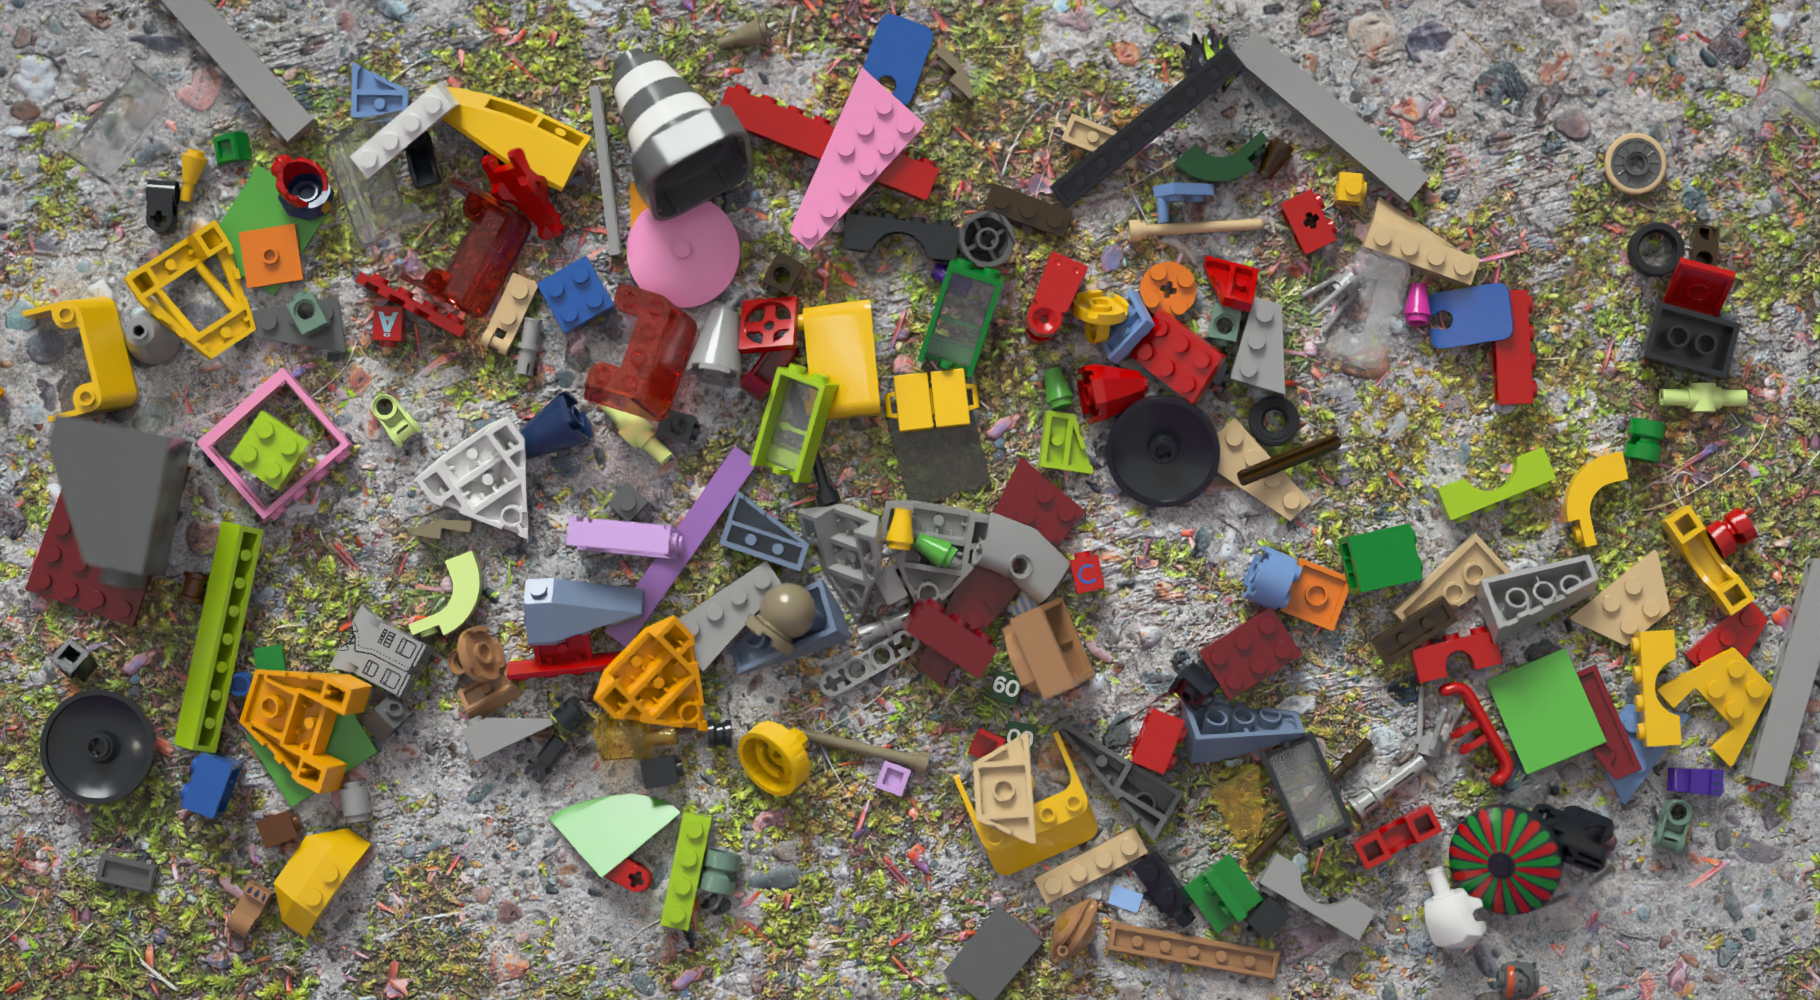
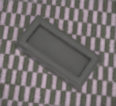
M103 852L101 853L95 881L151 894L153 893L159 865Z

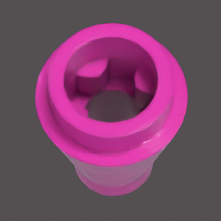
M1410 283V290L1403 314L1408 325L1424 326L1429 323V318L1432 317L1427 295V284Z

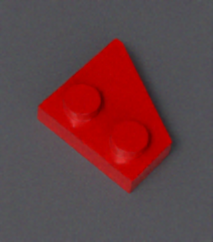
M1206 255L1203 268L1221 304L1235 310L1250 312L1259 269Z

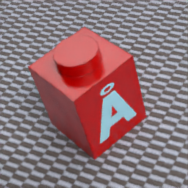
M374 306L372 340L380 342V347L397 348V343H405L407 309L403 307Z

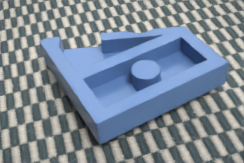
M352 63V119L393 120L409 106L410 92L408 89L394 84L356 63Z

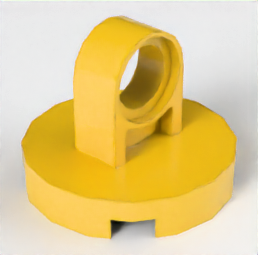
M1086 290L1077 293L1076 299L1073 298L1071 311L1074 316L1085 321V336L1089 343L1095 344L1108 340L1110 325L1122 323L1127 319L1129 304L1126 299L1117 294H1113V298L1103 296V291Z

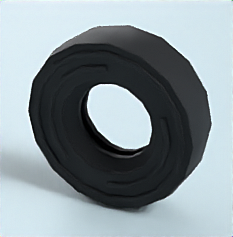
M1272 395L1262 398L1254 404L1249 413L1248 424L1252 435L1257 441L1267 446L1276 447L1286 444L1294 438L1299 429L1300 417L1297 408L1291 401L1282 396ZM1278 410L1283 414L1285 425L1280 431L1271 432L1265 428L1263 418L1268 411Z

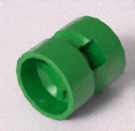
M1631 417L1627 431L1631 438L1625 441L1623 457L1659 464L1662 447L1659 445V442L1665 438L1667 424Z

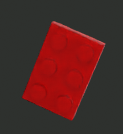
M1158 309L1152 318L1155 326L1136 344L1129 356L1190 403L1197 404L1225 361L1226 356L1167 311Z

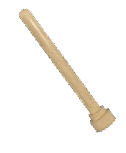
M1140 219L1128 220L1129 243H1134L1147 239V236L1261 230L1264 227V222L1262 219H1241L1146 225V222H1141Z

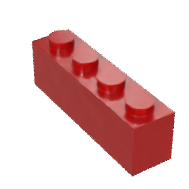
M1509 290L1514 332L1508 339L1491 342L1495 406L1530 405L1533 403V398H1537V383L1532 381V370L1536 368L1535 353H1531L1530 342L1534 341L1533 324L1529 325V313L1533 312L1532 296H1528L1527 290Z

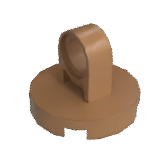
M478 625L464 630L459 636L457 649L450 653L448 659V666L454 674H468L473 680L481 683L499 678L501 675L499 670L505 665L504 651L498 638L492 639L490 634L487 633L490 631L487 627Z

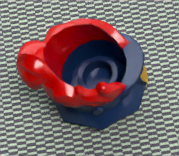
M286 154L276 157L271 166V173L276 177L275 186L279 193L278 199L288 216L312 221L328 213L335 193L328 182L325 170L314 161L304 157L294 160Z

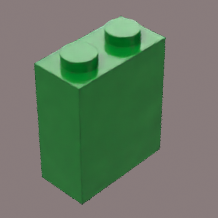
M1410 523L1338 539L1350 595L1423 579V564L1417 555L1415 546L1417 537Z

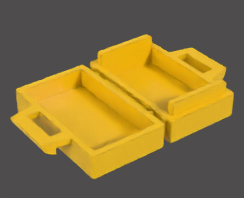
M964 368L930 372V385L932 388H929L927 372L894 376L895 391L884 395L886 417L898 419L900 433L933 430L932 415H935L934 421H936L937 429L969 426V411L980 408L977 385L965 382ZM966 389H972L974 405H968ZM896 397L897 413L892 414L890 398Z

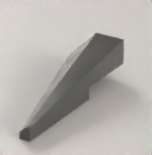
M1060 720L1056 729L1148 836L1155 841L1172 817L1185 793Z

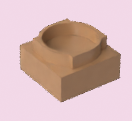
M1062 596L1009 619L1011 625L1002 628L1007 651L1020 684L1025 686L1030 693L1034 695L1041 693L1043 699L1073 688L1096 675Z

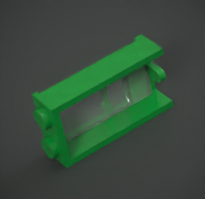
M957 258L956 261L950 260L918 361L923 362L924 358L940 362V367L950 370L951 367L964 368V371H967L966 377L972 378L1005 277L1000 276V271L989 267H984L983 270L973 267L972 262L962 258Z

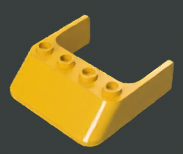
M1058 730L1053 731L1052 734L1070 773L1071 780L1069 786L1062 792L1034 803L1036 844H1031L977 821L976 813L959 774L953 775L991 865L1000 875H1010L1082 844L1092 839L1097 833L1098 825Z

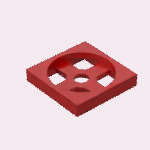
M790 296L742 301L738 344L740 354L796 350L799 313L798 297ZM777 309H788L791 313V319L778 320L776 318ZM765 310L764 318L761 321L750 322V315L754 311ZM768 322L774 323V328L771 330H765L764 327ZM782 331H787L783 337L775 341V336ZM760 333L763 336L762 344L751 341L748 338V334Z

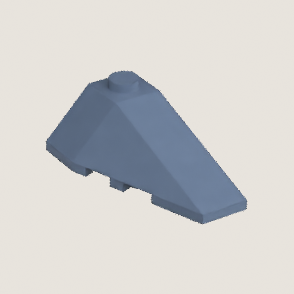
M557 578L526 579L523 605L528 646L557 645L566 642V638L578 634L585 636L591 634L590 630L605 625L612 627L643 617L644 590Z
M1216 698L1207 709L1204 710L1201 707L1196 712L1181 700L1182 720L1185 721L1183 726L1187 728L1183 744L1190 763L1217 762L1305 736L1298 712L1270 707H1262L1260 710L1245 707V703L1235 702V705L1218 703L1219 698Z

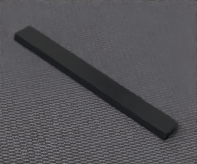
M1226 44L1052 183L1049 188L1068 209L1245 68V64L1229 44Z

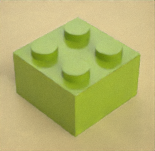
M262 410L229 458L274 489L283 491L315 444L270 413Z

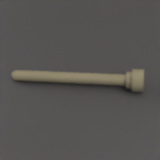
M798 729L805 733L810 742L909 765L910 769L915 770L914 773L926 775L931 755L929 752H913L912 755L813 730Z

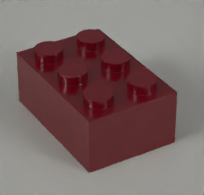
M919 597L901 627L975 677L980 678L998 651L992 645L994 640L977 628L974 632L968 629L970 624L958 615L952 613L949 617L944 614L947 609L929 597L927 601H924Z
M1271 607L1261 610L1197 651V654L1213 679L1219 684L1218 687L1227 700L1233 699L1302 655Z

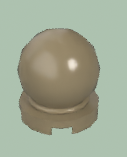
M789 582L779 584L765 593L760 603V614L755 616L750 613L744 624L758 636L763 632L774 640L771 645L788 656L796 648L792 644V639L803 636L811 629L816 616V603L806 588Z

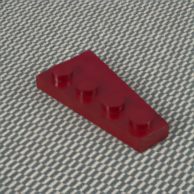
M1596 664L1576 672L1607 743L1591 750L1615 781L1642 771V767Z

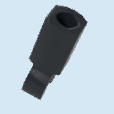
M553 734L536 756L538 758L537 762L529 764L525 768L524 773L528 775L533 768H537L540 771V777L536 782L538 784L543 782L547 775L546 769L554 766L569 744L556 734Z

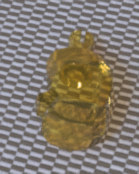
M607 712L599 714L597 725L593 727L597 752L600 754L602 761L633 758L635 760H646L651 757L652 746L677 745L676 727L651 729L649 723L630 719H614Z

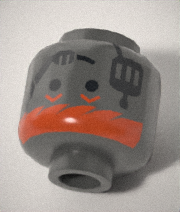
M1508 961L1504 964L1502 971H1497L1496 986L1497 988H1502V993L1506 998L1528 1000L1534 993H1538L1539 971L1534 970L1531 963Z

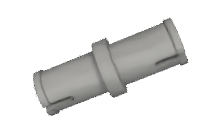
M525 317L521 342H518L517 346L520 348L515 373L533 376L536 353L540 351L541 347L538 345L543 320Z
M908 607L888 617L885 615L880 616V620L861 628H856L860 636L870 632L869 635L860 638L863 646L884 636L889 638L893 636L894 632L903 629L901 625L904 620L902 621V619L907 617L911 611Z

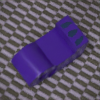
M1668 767L1667 791L1722 796L1724 770Z

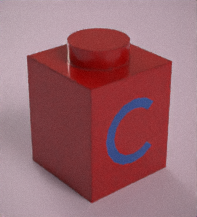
M1090 550L1075 553V559L1069 561L1075 593L1079 594L1105 588L1098 555L1091 556Z

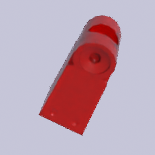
M1051 252L1024 323V334L1030 342L1044 345L1053 340L1089 266L1057 252Z

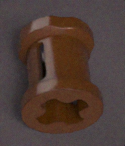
M184 571L185 582L183 590L178 594L177 598L202 604L201 595L205 582L209 581V577Z

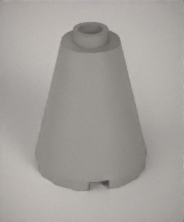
M718 305L717 308L711 309L686 365L685 373L688 377L693 373L697 375L696 381L715 386H728L729 381H735V386L740 384L742 380L741 354L738 350L739 314L734 312L733 307Z
M145 309L139 311L130 319L125 330V342L129 352L143 363L162 364L171 360L179 351L181 339Z

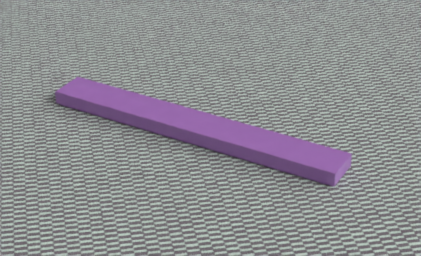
M734 446L677 527L681 531V536H684L683 553H679L678 560L655 558L635 588L644 590L643 617L612 627L607 626L604 631L606 634L625 647L637 636L735 497L737 490H740L756 467L750 465L752 457Z

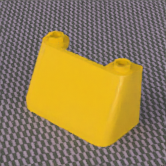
M870 299L803 308V314H798L799 331L805 332L808 374L813 375V372L825 374L830 377V382L839 385L838 389L835 390L827 420L880 416L881 409ZM811 387V398L805 399L807 416H811L818 390Z

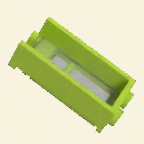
M790 363L789 367H777L750 465L767 466L773 469L772 473L790 475L793 476V482L807 483L811 482L813 477L811 473L834 393L839 385L830 382V377L825 374L813 372V375L805 372V367Z

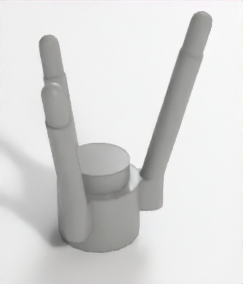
M1349 270L1342 274L1337 272L1331 278L1301 294L1302 298H1306L1334 283L1331 286L1334 292L1310 311L1309 315L1311 317L1315 316L1336 297L1340 299L1345 298L1323 328V333H1327L1349 303L1358 296L1356 291L1362 287L1357 277Z
M1420 686L1417 734L1414 743L1419 744L1417 752L1439 758L1441 751H1445L1446 744L1450 738L1449 734L1454 731L1465 710V706L1461 705L1444 736L1440 734L1448 713L1447 709L1442 710L1435 732L1426 731L1425 735H1423L1425 687Z

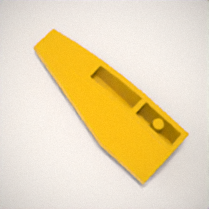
M447 87L460 104L443 118L445 122L495 155L505 164L511 163L508 159V151L513 148H521L525 153L530 168L536 174L545 176L549 187L561 192L583 162L591 140L590 136L541 112L515 102L484 93Z

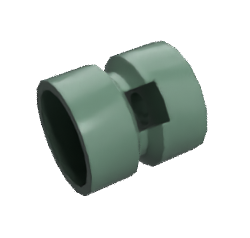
M706 848L703 861L706 870L701 872L698 888L719 894L734 895L737 879L733 875L739 872L742 855Z

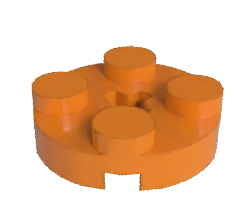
M1169 261L1153 265L1144 274L1139 287V294L1147 310L1153 315L1156 314L1158 309H1164L1173 317H1178L1192 306L1197 293L1193 274L1183 265ZM1167 282L1172 283V288L1176 289V294H1171L1169 298H1165L1164 292L1160 291V287L1166 286Z

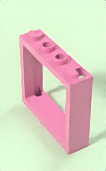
M283 367L196 442L263 520H270L271 518L276 520L287 511L285 506L292 499L295 502L300 500L308 492L306 487L314 480L317 483L323 480L330 473L328 468L335 462L340 464L351 455L349 450L354 446L293 375ZM288 385L337 440L339 445L268 507L216 446L283 387Z

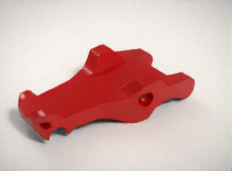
M521 148L510 149L508 151V159L511 163L500 166L495 155L484 156L481 162L492 184V196L497 201L509 202L523 211L538 227L537 234L541 240H551L554 237L560 238L567 224H561V214L556 212L549 201L547 179L545 176L536 174L530 168L524 151Z

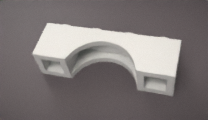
M443 82L436 83L355 151L350 158L368 179L374 177L395 160L414 140L441 121L460 103Z

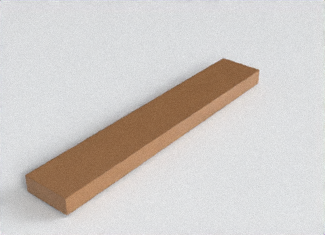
M1113 921L1110 924L1106 947L1108 951L1272 980L1276 978L1280 952L1276 950Z

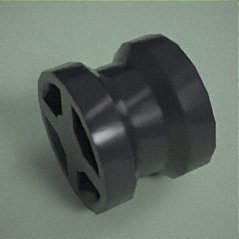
M708 720L709 748H716L717 745L732 748L731 720H725L723 723Z

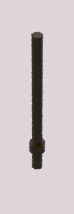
M1366 737L1350 753L1347 751L1340 758L1342 762L1331 772L1335 784L1349 770L1353 771L1360 764L1358 761L1374 746ZM1326 779L1293 810V817H1296L1297 822L1330 790ZM1286 817L1246 858L1253 866L1292 828L1288 818Z

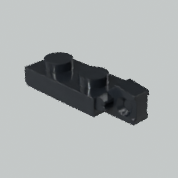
M1154 851L1132 867L1138 878L1170 919L1174 917L1183 929L1193 923L1196 917L1189 909V906L1192 905L1188 899L1190 895L1157 851Z

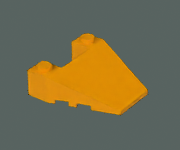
M256 669L239 722L262 746H267L274 753V759L279 764H284L293 773L291 777L297 783L318 794L336 791L340 789L347 763L326 753L337 713L350 715L364 712L372 685L350 674Z

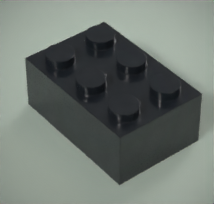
M1659 301L1655 302L1650 307L1637 359L1717 381L1727 379L1741 323Z

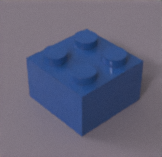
M587 256L536 283L567 336L616 309L613 300Z
M203 752L199 757L195 756L190 767V772L193 773L189 784L185 783L180 794V799L183 800L181 808L211 819L224 816L244 762L219 753Z

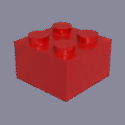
M1149 707L1128 760L1161 774H1164L1166 769L1171 771L1177 757L1173 753L1176 743L1181 744L1187 732V728L1183 726L1185 721Z

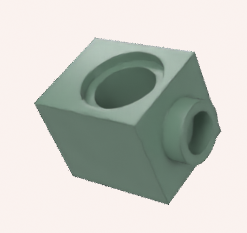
M306 290L299 292L291 297L292 302L286 304L302 336L308 337L331 325L317 295L313 292L307 293ZM310 304L314 308V314L310 319L304 320L301 316V310L305 305Z
M1214 303L1211 308L1206 339L1212 340V345L1226 348L1229 347V343H1236L1242 310H1235L1231 307ZM1219 319H1226L1230 322L1231 330L1228 334L1218 332L1216 323Z

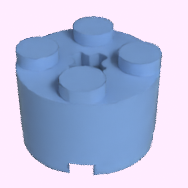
M1263 545L1260 550L1264 551L1261 557L1255 555L1247 570L1243 585L1248 587L1247 593L1241 591V597L1265 608L1271 607L1274 611L1279 607L1285 609L1291 593L1288 592L1292 582L1295 583L1298 580L1302 567L1297 565L1296 558Z

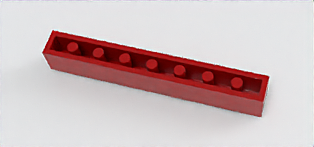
M736 84L735 88L727 86L720 105H728L733 109L747 133L817 161L821 160L835 127L829 126L831 121L815 115L814 119L804 116V110L792 105H788L787 109L777 105L778 100L767 95H762L761 98L751 95L752 90L742 85ZM903 150L874 183L927 204L938 177L939 168L935 167L936 163L924 157H920L918 161L908 157L910 152Z

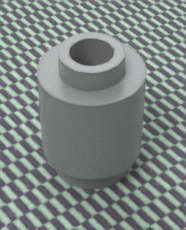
M360 780L343 783L344 789L339 790L343 817H346L347 823L369 820V812L372 811L367 785H361Z

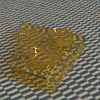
M1258 764L1209 790L1237 841L1262 828L1261 771Z

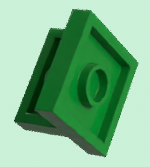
M1229 853L1183 886L1217 933L1235 920L1240 922L1248 916L1246 914L1247 911L1263 900Z

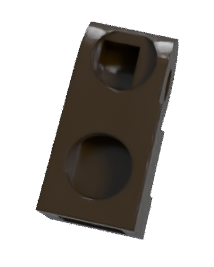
M1696 223L1693 225L1690 235L1688 259L1716 266L1719 247V228L1717 226Z

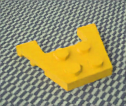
M1733 647L1700 663V666L1686 673L1682 672L1678 674V677L1655 687V691L1672 708H1675L1695 688L1730 725V728L1710 748L1729 767L1734 765L1773 690V687Z

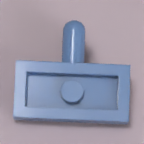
M1173 182L1153 186L1154 198L1157 200L1158 224L1170 223L1168 203L1183 202V199H1186L1188 204L1203 202V197L1214 195V184Z

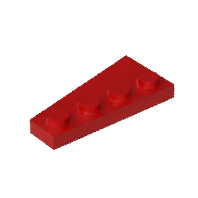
M360 271L355 282L462 339H464L469 330L462 326L464 320L451 313L447 317L439 314L438 310L440 307L425 299L422 304L413 300L412 298L415 294L400 286L396 291L387 286L389 280L374 273L373 277H370Z

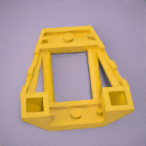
M213 220L123 278L136 300L150 315L208 360L213 359L256 330L247 296H244L240 283L241 275L239 269L235 266L232 256L234 253L232 245L216 220ZM215 253H217L233 296L203 262ZM192 268L198 272L231 311L201 332L194 328L162 290L165 285ZM150 295H153L159 304Z

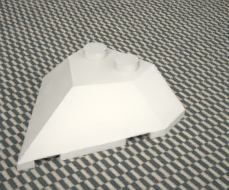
M509 416L486 425L443 454L415 478L431 502L440 506H448L458 510L461 514L494 527L510 530L525 539L529 538L525 438Z

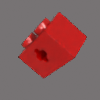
M1312 189L1278 206L1302 257L1336 241L1334 235L1338 234L1337 229L1331 219H1326L1322 211L1325 208L1323 200L1318 193L1314 194ZM1306 215H1309V218H1315L1316 223L1313 224V229L1310 228V225L1305 227L1303 224L1306 220Z

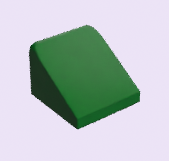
M231 132L213 137L217 165L244 162L252 159L247 132Z

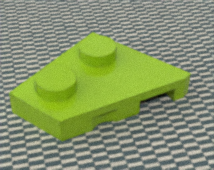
M1046 410L1038 467L1093 474V467L1090 465L1085 451L1086 446L1083 437L1080 436L1075 414Z

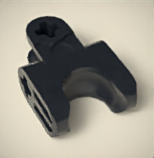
M1545 803L1534 806L1532 812L1542 818L1557 836L1562 848L1564 863L1590 873H1597L1604 869L1607 862V854L1605 849L1597 844H1604L1612 838L1615 827L1610 818L1574 805L1567 806L1563 810Z

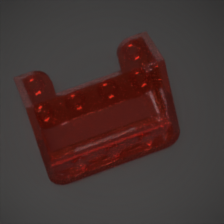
M620 282L615 294V305L620 312L637 317V321L621 367L606 362H599L590 368L584 384V400L652 421H662L671 412L696 338L697 324L691 316L665 296Z

